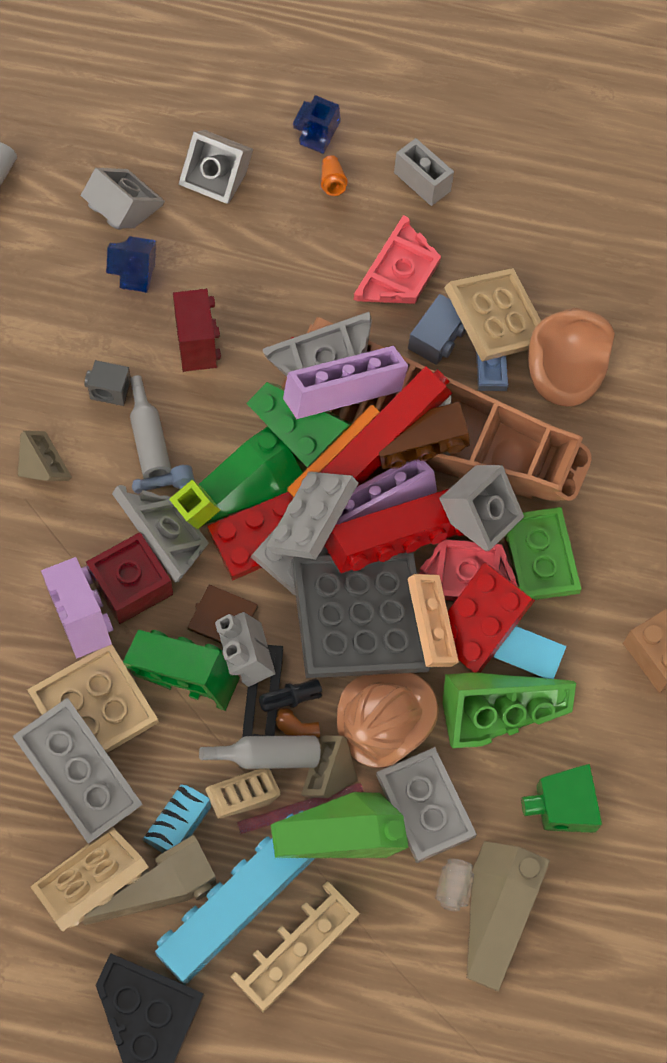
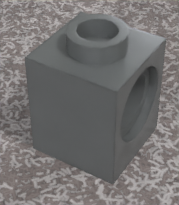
M95 360L92 371H87L84 386L88 388L90 399L124 406L131 384L129 367Z

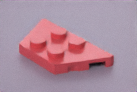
M402 216L355 291V301L415 304L440 264L441 256L433 247L428 245L427 239L421 232L417 234L411 227L408 217Z
M445 539L438 543L433 555L424 562L419 573L440 575L444 598L449 601H456L484 562L518 587L502 544H496L490 551H485L474 542Z

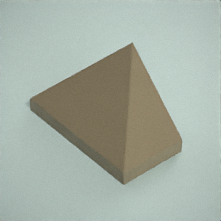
M23 431L21 433L18 476L44 481H69L72 478L46 431Z
M320 736L318 740L320 744V760L316 767L309 768L301 793L302 796L307 798H329L358 781L347 738L344 736Z

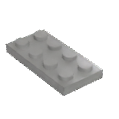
M68 697L13 735L15 741L88 844L143 805Z

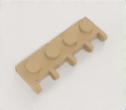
M328 881L322 887L330 897L316 910L305 902L301 909L307 914L308 918L292 934L281 926L277 932L285 941L267 959L257 950L253 957L260 963V966L246 980H243L236 972L230 976L262 1012L360 916V913Z

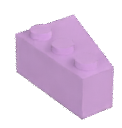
M74 557L41 570L76 659L112 645L108 632L113 631V627L107 613L102 615L100 608L103 607L97 590L92 591L89 586L93 582L87 567L81 568L77 558Z

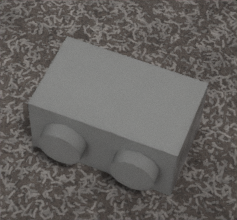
M417 138L396 152L394 173L430 206L451 192L454 171Z

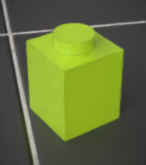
M193 479L169 499L183 518L196 529H199L220 511L207 492Z

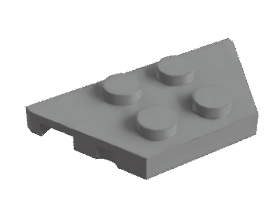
M366 312L263 348L265 357L287 377L288 372L366 353L372 319L370 313Z
M118 485L112 495L136 529L141 532L149 547L174 582H179L209 542L199 529L193 527L183 518L169 500L171 497L165 495L158 496L142 490L140 495L127 493L126 486Z

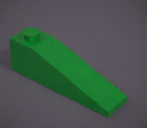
M268 426L248 439L199 483L220 509L204 525L227 518L231 513L251 508L288 492V487L303 473L292 451Z

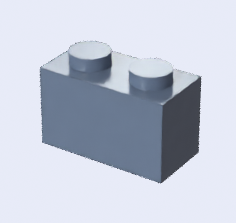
M439 294L411 332L408 349L435 365L440 362L442 357L447 358L451 354L457 336L462 338L466 333L449 298Z

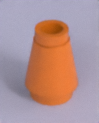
M330 155L322 161L321 188L330 196H338L345 191L348 180L338 158Z

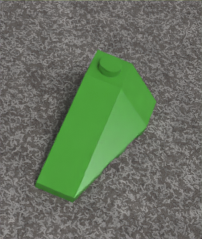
M486 673L445 674L442 704L450 746L452 748L484 746L492 743V738L505 733L510 736L518 733L519 728L534 722L539 725L571 713L573 711L576 682L572 680Z

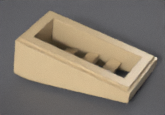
M257 769L208 786L205 789L218 819L268 806L280 796V790L270 769ZM248 785H249V788H250V790H251V792H252V794H253V798H252L251 793H250V791H249V789H248V787H247ZM235 789L237 790L242 802H240ZM224 791L230 801V806L227 805L222 792Z

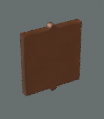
M209 584L200 603L195 604L196 611L187 628L192 632L221 643L215 622L228 614L236 616L242 612L253 617L258 604Z

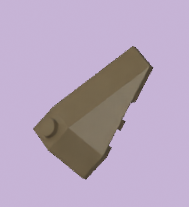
M190 836L155 858L157 864L153 869L143 871L137 881L125 885L126 888L122 891L120 889L116 891L111 900L106 904L96 906L88 912L82 920L84 926L189 901L193 897L196 900L205 897L217 882L216 876L195 836Z
M484 841L471 876L472 890L467 979L494 991H499L550 862L549 859L521 847Z

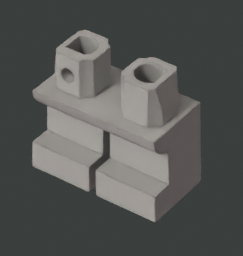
M245 612L236 616L228 614L215 622L223 647L224 659L227 662L231 675H241L242 683L250 687L275 674L261 622Z

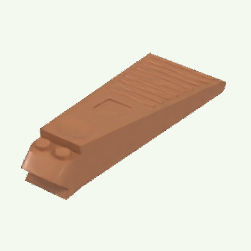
M317 317L314 324L310 325L307 333L332 325L333 323ZM368 340L367 352L384 348ZM404 356L402 358L408 364L402 389L425 367ZM287 377L285 378L281 386L283 388H285ZM446 377L450 381L446 386L452 392L451 404L460 402L469 432L470 446L465 447L460 452L450 453V455L438 454L434 458L425 461L433 470L462 478L475 465H503L516 495L530 499L535 496L549 501H570L576 498L592 460L590 450L581 443L583 437L551 426ZM399 392L329 411L353 423L370 405H374L381 412Z

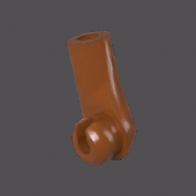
M283 708L278 711L276 724L286 736L313 735L320 738L319 722L301 723L293 715L292 710Z

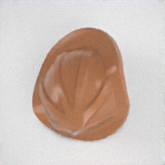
M572 308L546 317L535 327L529 343V371L536 390L544 399L559 406H576L590 399L599 389L608 370L615 337L613 327L604 317L591 311Z
M415 673L359 676L345 687L340 696L337 708L338 734L347 738L351 757L359 763L371 768L392 766L421 745L432 733L439 715L438 699L429 683Z

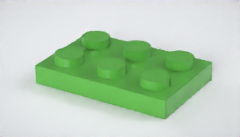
M562 507L523 512L524 517L505 535L518 587L534 600L580 594L581 585Z

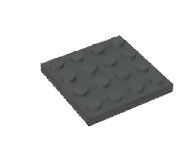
M413 552L400 553L385 562L377 561L366 565L361 570H350L344 573H340L330 555L318 556L316 560L293 557L292 569L306 678L429 672L431 667H426L408 584V578L413 574H417Z

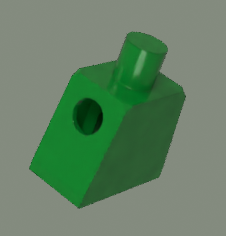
M590 764L543 777L536 785L537 795L521 797L523 815L541 814L544 830L593 833L602 825Z

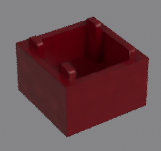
M208 289L173 292L182 371L217 368L216 360L221 359V351L219 348L215 349V338L220 337L219 327L216 325V319H212L210 308L215 307L214 296H208Z
M141 532L86 561L92 581L119 625L173 595L171 579Z

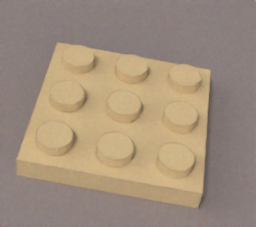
M514 268L450 281L444 287L481 361L529 350L531 335L541 320Z
M113 645L89 654L27 689L41 715L68 697L106 753L159 723L158 718Z
M111 827L30 887L63 932L68 927L78 925L85 915L96 906L104 905L110 901L114 893L124 885L137 881L142 872L149 867L139 853L114 827Z

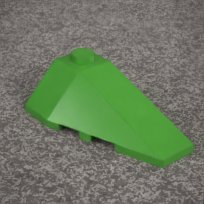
M352 792L271 824L275 858H387L409 848L403 814L381 793Z

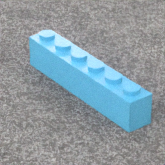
M267 836L255 848L257 853L248 862L243 859L231 871L233 877L224 885L219 882L208 892L206 897L209 900L200 908L194 906L182 918L184 924L175 932L169 930L158 940L157 945L159 948L155 950L157 957L183 985H186L315 858H275L273 838L271 839Z

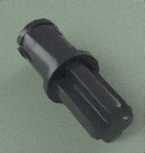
M316 678L294 685L287 683L283 689L262 694L259 697V703L264 712L285 706L295 708L299 703L321 698L322 687Z

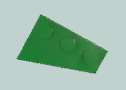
M266 382L246 404L306 467H309L352 424L330 411L296 419L283 400L285 388L278 384Z
M138 629L123 661L124 665L134 676L171 690L172 686L189 690V697L198 700L200 695L214 700L217 704L216 708L226 711L240 679L238 675H231L229 673L227 662L220 648L211 644H205L204 647L196 645L184 637H178V639L169 638L158 630L146 632Z

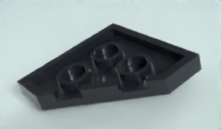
M110 953L96 983V988L122 1062L175 1063L203 1000L204 993Z

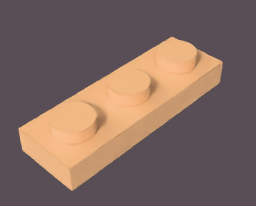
M413 574L408 578V584L426 667H452L459 662L440 575Z

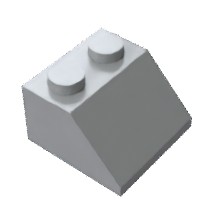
M206 130L193 132L178 185L228 204L246 175L253 149Z
M95 168L80 195L89 203L88 206L92 210L101 213L107 218V223L110 226L119 230L122 228H135L162 207L165 202L128 169Z
M475 465L439 498L451 525L485 551H490L524 517L503 465Z

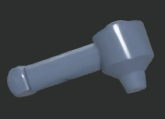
M179 465L172 468L169 474L142 480L136 479L132 483V490L140 494L142 490L147 491L170 485L181 489L192 479L194 480L192 467L189 465Z

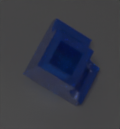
M316 95L311 102L304 101L293 121V128L302 132L299 138L300 145L324 154L341 121L340 107L338 104Z
M129 236L124 242L110 243L108 245L106 273L120 275L121 289L148 292L151 275L155 267L157 240Z

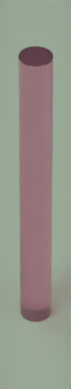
M361 783L354 784L329 798H310L238 821L237 825L240 834H244L283 820L291 813L296 815L301 810L306 811L349 793L364 791Z

